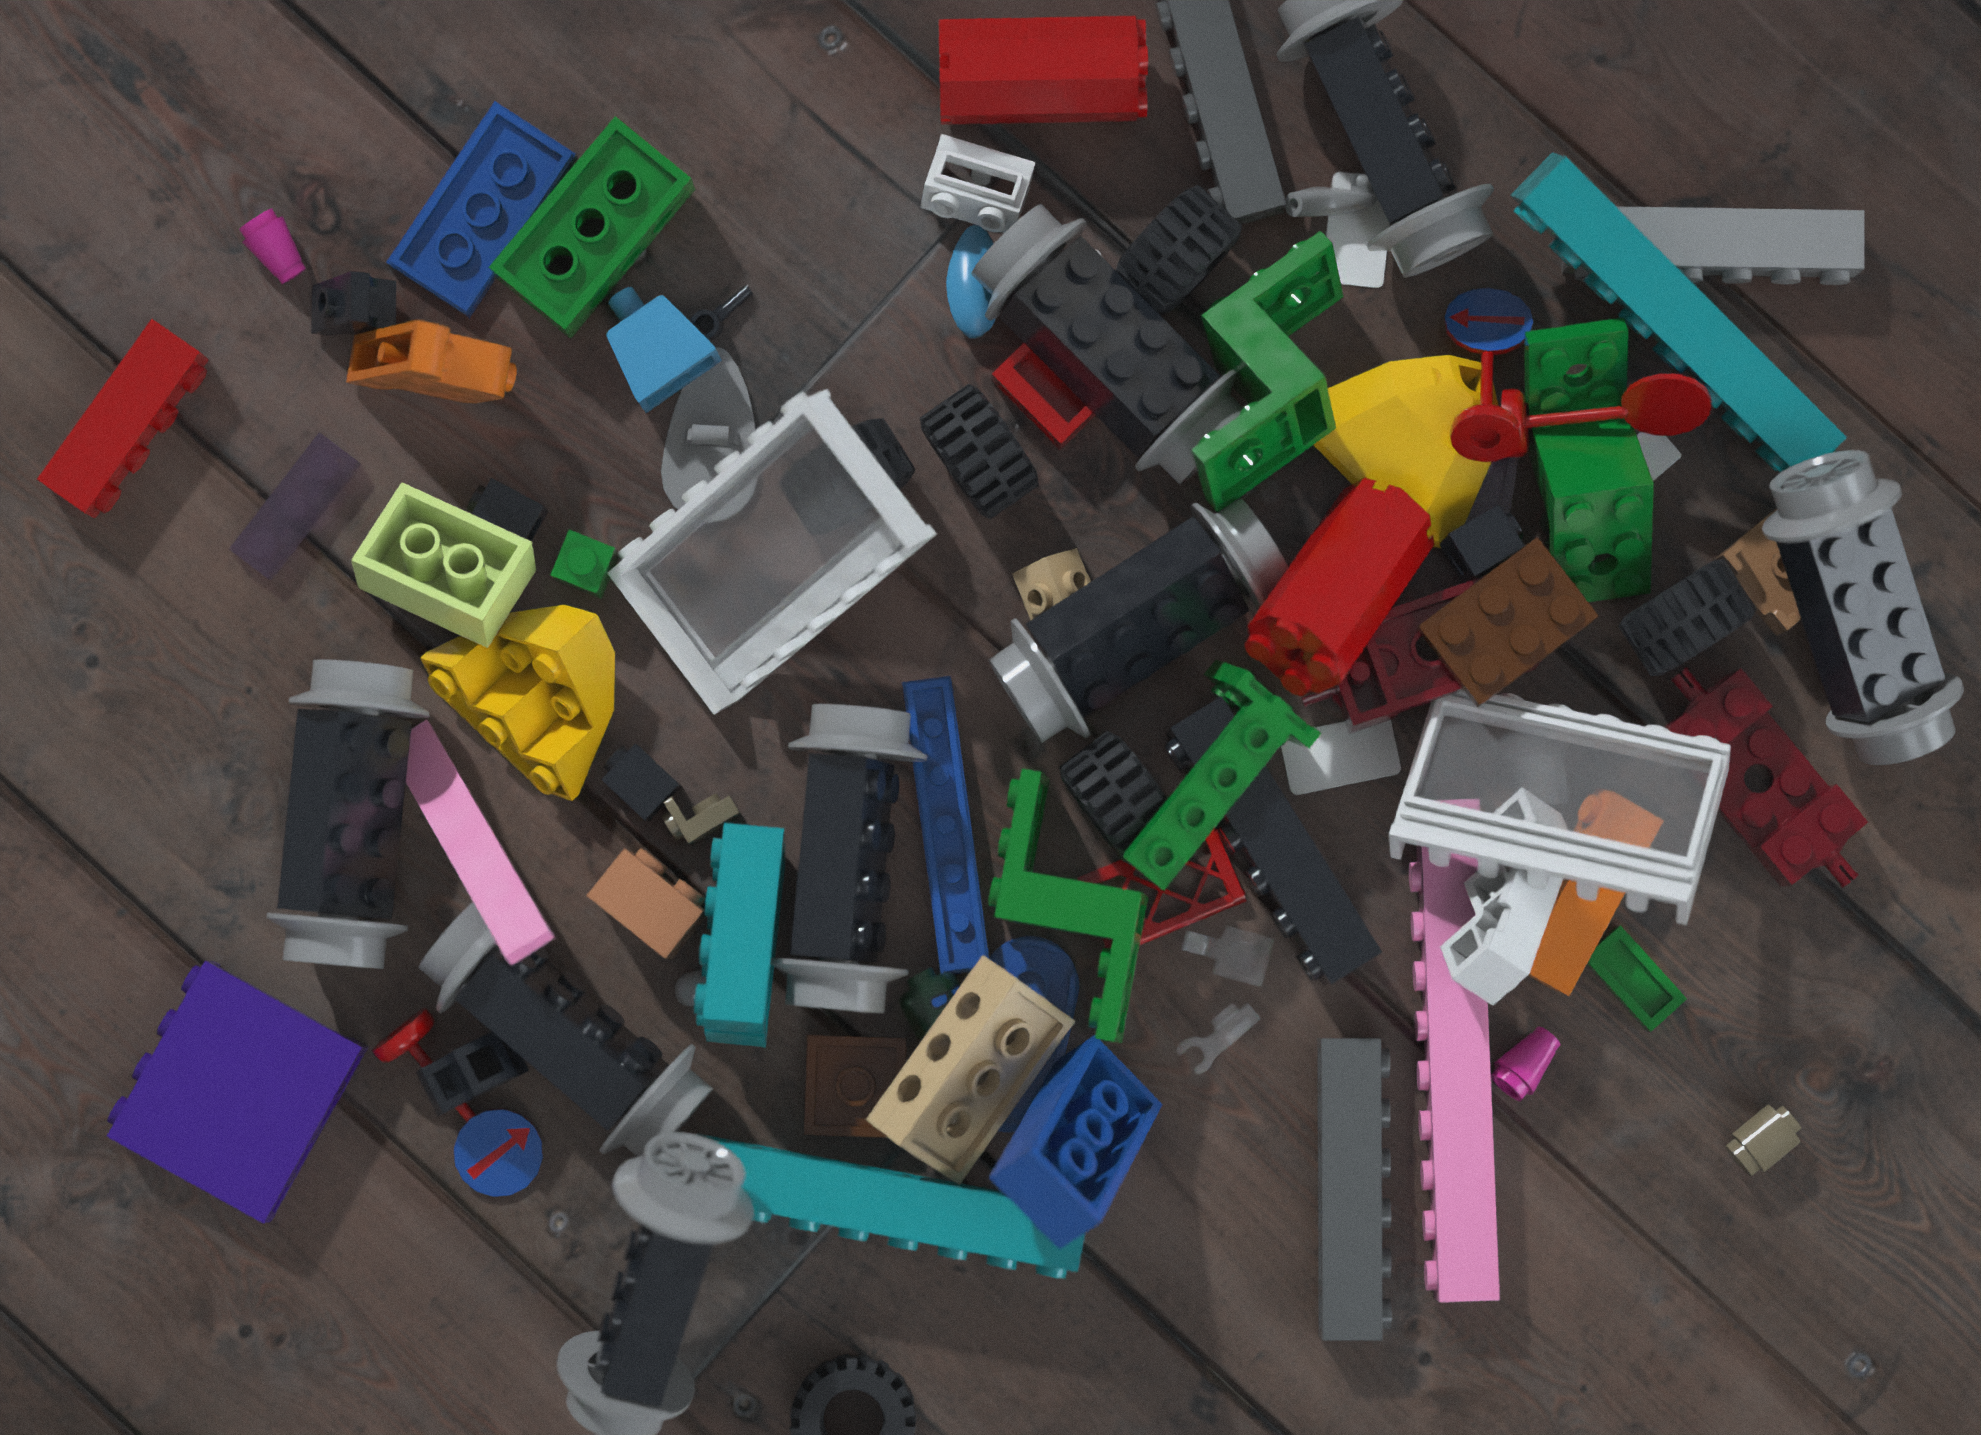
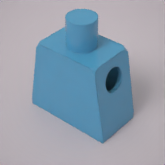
M627 287L609 300V306L621 322L608 330L606 336L634 397L645 413L722 361L713 344L665 296H657L645 305L633 287Z

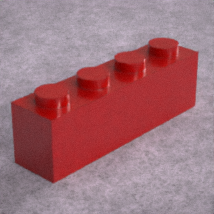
M151 319L36 480L94 519H96L100 512L106 514L119 499L122 490L118 487L129 471L132 474L136 473L147 460L150 454V449L147 446L156 433L160 432L162 434L166 432L175 421L179 412L176 405L186 391L190 394L193 393L203 382L207 374V369L204 366L209 359L161 324Z

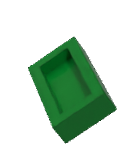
M1617 925L1597 944L1587 963L1588 967L1647 1032H1652L1687 1000L1621 925Z

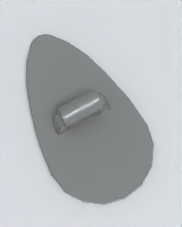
M716 347L722 359L720 363L682 388L669 426L663 453L661 475L663 489L672 505L678 510L686 504L681 498L683 494L702 480H706L707 483L712 481L718 475L714 467L731 453L738 451L742 454L751 446L747 438L756 430L747 386L738 366L723 348ZM759 476L706 523L724 521L743 511L755 495Z

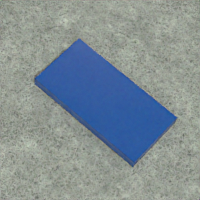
M494 101L386 263L470 319L496 280L489 266L564 178L578 158L577 155Z

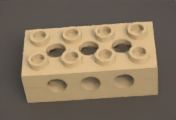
M982 955L866 1120L899 1146L960 1185L1072 1027L1075 1020Z

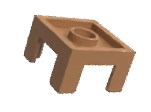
M1776 507L1714 560L1725 559L1756 607V613L1777 636L1788 631L1801 620L1777 543L1767 539L1762 531L1763 523L1777 510Z

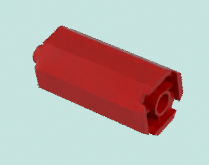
M1136 16L939 19L941 125L1137 121V118H1147L1148 100L1147 88L1145 86L1146 75H1148V46L1146 45L1145 19H1136Z
M1364 477L1343 489L1248 624L1249 638L1245 643L1246 652L1255 660L1263 663L1281 680L1283 687L1290 693L1297 696H1304L1308 691L1320 694L1342 682L1434 546L1433 535L1427 536V531L1431 526L1430 515L1402 488L1389 485L1385 491L1372 488L1376 483L1375 480Z

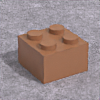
M624 848L586 896L662 957L673 959L707 917L705 916V909L701 907L706 898L684 880L679 879L674 885L662 876L667 867L648 851L640 848L635 854Z

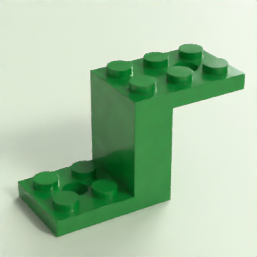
M1321 231L1307 241L1304 240L1295 244L1287 255L1270 267L1254 273L1246 284L1229 296L1217 299L1209 307L1208 311L1201 315L1215 368L1222 376L1232 369L1237 372L1233 388L1248 403L1238 417L1220 430H1214L1206 434L1198 445L1192 449L1205 499L1217 513L1336 429L1325 376L1288 337L1344 297L1333 243Z
M1624 317L1525 332V399L1528 416L1621 406L1622 395L1627 390L1628 328ZM1577 364L1587 365L1580 373L1566 374L1571 366ZM1624 418L1530 428L1528 455L1550 521V554L1588 602L1651 593L1654 483L1634 427L1629 425ZM1611 554L1604 561L1592 562L1597 555Z
M1022 768L1020 779L1012 778L1009 786L1007 808H1012L1014 813L1011 829L1003 827L1001 831L998 857L1003 858L1005 862L1002 878L994 877L992 880L989 906L996 909L994 917L1004 921L1113 940L1112 948H1103L1101 952L1098 977L1106 979L1103 997L1093 998L1089 1027L1097 1028L1095 1039L1122 1043L1149 897L1142 892L1033 873L1050 778L1040 771Z

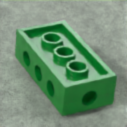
M615 116L492 262L489 269L496 279L571 339L695 191L691 177ZM622 182H631L636 185L635 192L627 199H616L612 196L614 188ZM599 219L605 222L604 229L599 235L595 237L581 235L583 225L589 220ZM559 257H570L573 259V265L567 273L563 275L550 273V266L555 259Z

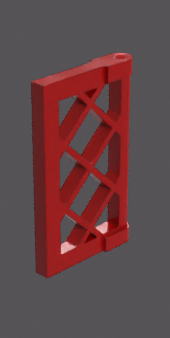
M1216 827L1205 839L1211 853L1207 866L1203 867L1189 860L1185 864L1204 873L1193 900L1168 889L1162 890L1156 884L1134 876L1133 873L1136 868L1122 860L1077 878V881L1100 884L1117 876H1122L1126 878L1122 889L1127 890L1131 880L1158 891L1149 916L1144 920L1145 925L1140 945L1247 902L1246 892L1241 888ZM1213 862L1215 863L1218 872L1211 870ZM1208 875L1222 880L1228 895L1206 904L1197 902ZM1162 894L1190 905L1189 910L1160 923L1152 921ZM1102 939L1105 945L1104 948L1111 949L1113 940Z

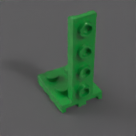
M1216 659L1203 674L1215 684L1210 691L1217 698L1222 696L1228 707L1231 709L1236 707L1240 711L1138 835L1123 856L1124 859L1162 890L1166 889L1281 745L1284 746L1287 741L1310 749L1322 734L1315 727L1308 725L1291 710L1292 708L1280 697L1273 695L1254 679L1255 676L1248 670Z

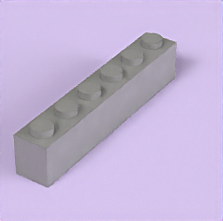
M1617 207L1692 283L1702 281L1703 275H1722V282L1733 284L1751 282L1752 276H1771V283L1795 284L1801 282V277H1820V284L1842 285L1850 283V277H1855L1864 270V210ZM1562 261V273H1575V280L1583 281L1588 275L1581 266L1575 270L1571 265L1568 266Z

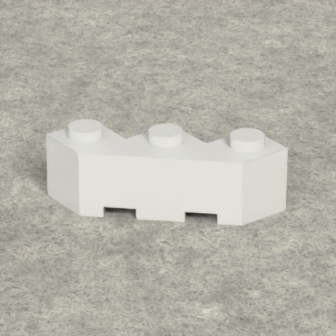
M1523 788L1494 813L1568 831L1560 813ZM1500 864L1499 873L1496 878L1485 877L1478 870L1464 882V886L1476 915L1440 946L1452 980L1491 1005H1494L1504 995L1514 989L1530 973L1563 878L1550 876L1547 888L1536 889L1527 883V870Z

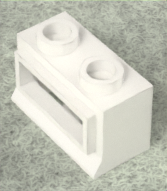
M941 134L924 185L920 208L932 211L940 217L956 218L979 225L990 232L1005 233L1020 219L1029 192L1035 162ZM949 162L972 169L971 179L979 185L989 184L992 176L1015 182L1012 195L942 175L945 164Z

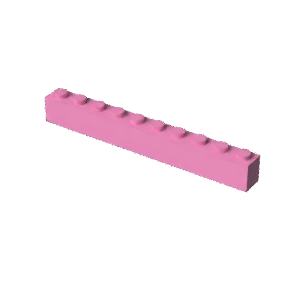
M1480 800L1438 801L1480 811ZM1416 845L1417 862L1409 863L1410 892H1418L1419 912H1411V936L1413 942L1420 941L1421 961L1413 962L1414 991H1422L1423 1011H1415L1414 1022L1416 1041H1424L1425 1061H1417L1416 1075L1418 1091H1426L1427 1110L1419 1111L1418 1126L1420 1141L1428 1140L1429 1160L1421 1161L1420 1178L1422 1191L1430 1190L1431 1210H1426L1422 1213V1228L1424 1241L1432 1240L1433 1259L1424 1263L1426 1291H1434V1299L1438 1302L1500 1300L1488 1002L1452 980L1440 948L1442 944L1476 915L1464 882L1478 870V860L1451 853L1448 866L1440 867L1429 861L1427 847Z

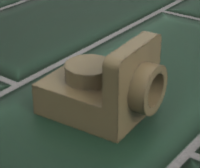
M716 793L695 805L692 810L696 816L689 820L676 799L672 796L663 801L669 811L661 815L676 841L685 837L690 845H694L722 828L724 823H730L742 816V813L731 796L721 800Z

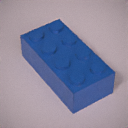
M1096 1035L1055 1061L989 1177L1000 1191L1058 1249H1061L1101 1223L1163 1105L1100 1039H1095Z

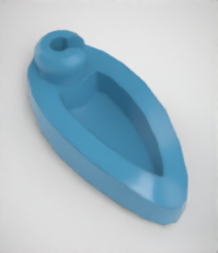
M976 224L969 226L961 235L950 260L946 279L947 299L952 317L962 333L974 339L980 338L989 331L996 318L988 320L985 317L992 295L971 275L976 264L994 244L988 232Z

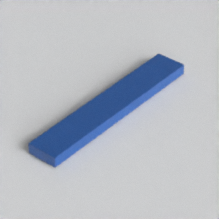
M951 676L902 682L906 712L911 714L910 745L927 755V761L913 762L941 976L969 973L982 955L988 959L989 955Z

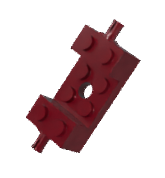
M1485 576L1391 608L1342 682L1320 694H1312L1314 692L1308 691L1306 695L1309 696L1301 699L1304 708L1332 698L1333 702L1341 709L1349 734L1395 719L1399 712L1463 691V688L1440 659L1429 662L1418 656L1416 642L1422 635L1417 630V627ZM1538 662L1525 673L1535 670L1537 666L1540 664V662Z
M1688 667L1681 670L1670 681L1676 685L1689 703L1684 711L1664 726V728L1672 733L1691 737L1709 736L1720 743L1730 745L1729 771L1718 812L1780 887L1793 885L1811 869L1823 865L1838 881L1841 888L1851 882L1850 880H1854L1859 874L1840 854V851L1844 848L1847 840L1868 823L1866 818L1837 784L1828 786L1767 712L1773 706L1742 668L1729 673L1715 686L1707 689L1702 687L1688 670ZM1752 765L1762 766L1769 773L1770 784L1762 793L1752 792L1745 784V773ZM1684 769L1704 793L1709 774Z

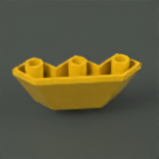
M1452 355L1389 361L1328 388L1336 429L1315 443L1314 446L1351 484L1365 477L1375 480L1376 483L1372 488L1385 491L1389 485L1402 488L1430 515L1431 526L1427 531V536L1433 535V547L1441 548L1439 544L1449 533L1465 524L1491 462L1469 460L1458 454L1452 447L1450 439V429L1454 418L1464 409L1480 404L1481 362ZM1493 383V405L1498 406V401Z
M568 605L510 612L488 648L459 636L427 651L420 657L429 675L427 680L431 689L530 780L540 792L546 795L553 794L573 801L579 795L614 712L615 651L597 614Z

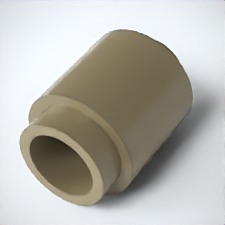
M1767 1104L1731 1134L1733 1140L1725 1148L1736 1163L1752 1177L1759 1170L1765 1173L1800 1143L1796 1133L1802 1128L1785 1107L1781 1106L1775 1110Z

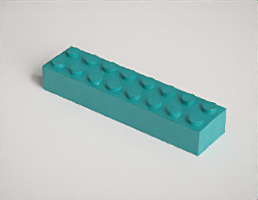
M1551 153L1510 195L1519 204L1513 212L1532 231H1537L1540 235L1546 231L1554 239L1548 247L1566 265H1571L1575 270L1581 266L1588 273L1583 282L1603 301L1606 300L1609 304L1616 300L1623 307L1617 314L1619 318L1624 317L1626 325L1637 335L1640 334L1645 339L1651 335L1658 342L1652 350L1661 360L1680 374L1686 370L1692 378L1704 385L1711 396V405L1715 409L1721 405L1726 410L1721 419L1738 436L1744 437L1749 443L1756 440L1761 445L1755 451L1756 454L1775 472L1781 473L1808 459L1832 453L1847 438L1567 157Z
M695 1134L721 1144L734 1153L741 1161L745 1170L742 1188L752 1202L754 1210L752 1220L768 1222L773 1214L789 1217V1227L818 1232L820 1224L839 1227L838 1236L848 1239L867 1241L869 1233L889 1236L887 1245L901 1249L917 1251L918 1242L938 1246L937 1255L948 1258L966 1260L968 1252L987 1255L986 1264L1016 1270L1017 1261L1036 1264V1274L1060 1279L1066 1278L1067 1270L1078 1272L1085 1233L1061 1249H1058L999 1190L963 1183L958 1185L955 1182L710 1135Z

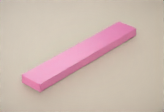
M426 719L411 729L406 784L503 955L513 965L555 937L437 733Z

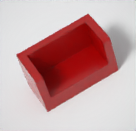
M1025 343L992 373V382L1059 450L1096 416Z

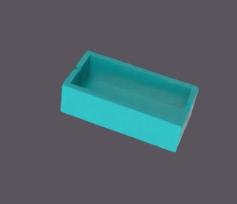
M724 823L722 839L713 838L710 866L713 868L712 880L717 882V887L708 886L705 904V916H708L707 929H712V934L702 935L700 948L702 977L707 979L706 984H697L694 1002V1014H697L696 1026H704L706 1042L766 1047L775 967L770 964L771 958L776 957L786 864L784 828Z

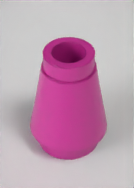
M272 208L256 216L239 229L245 238L242 243L278 278L282 285L306 270L284 217L278 218Z
M1537 1026L1532 1033H1529L1494 1062L1496 1069L1491 1074V1080L1505 1094L1517 1101H1521L1526 1094L1533 1095L1554 1057L1555 1051L1561 1045L1559 1040L1545 1028Z

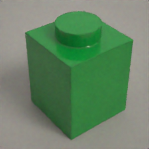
M568 530L550 576L559 583L602 599L610 580V576L607 573L615 567L619 558L617 555L618 551L615 547Z

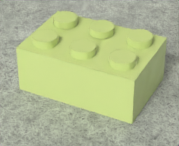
M401 482L351 559L359 589L486 648L493 641L536 572L531 541Z

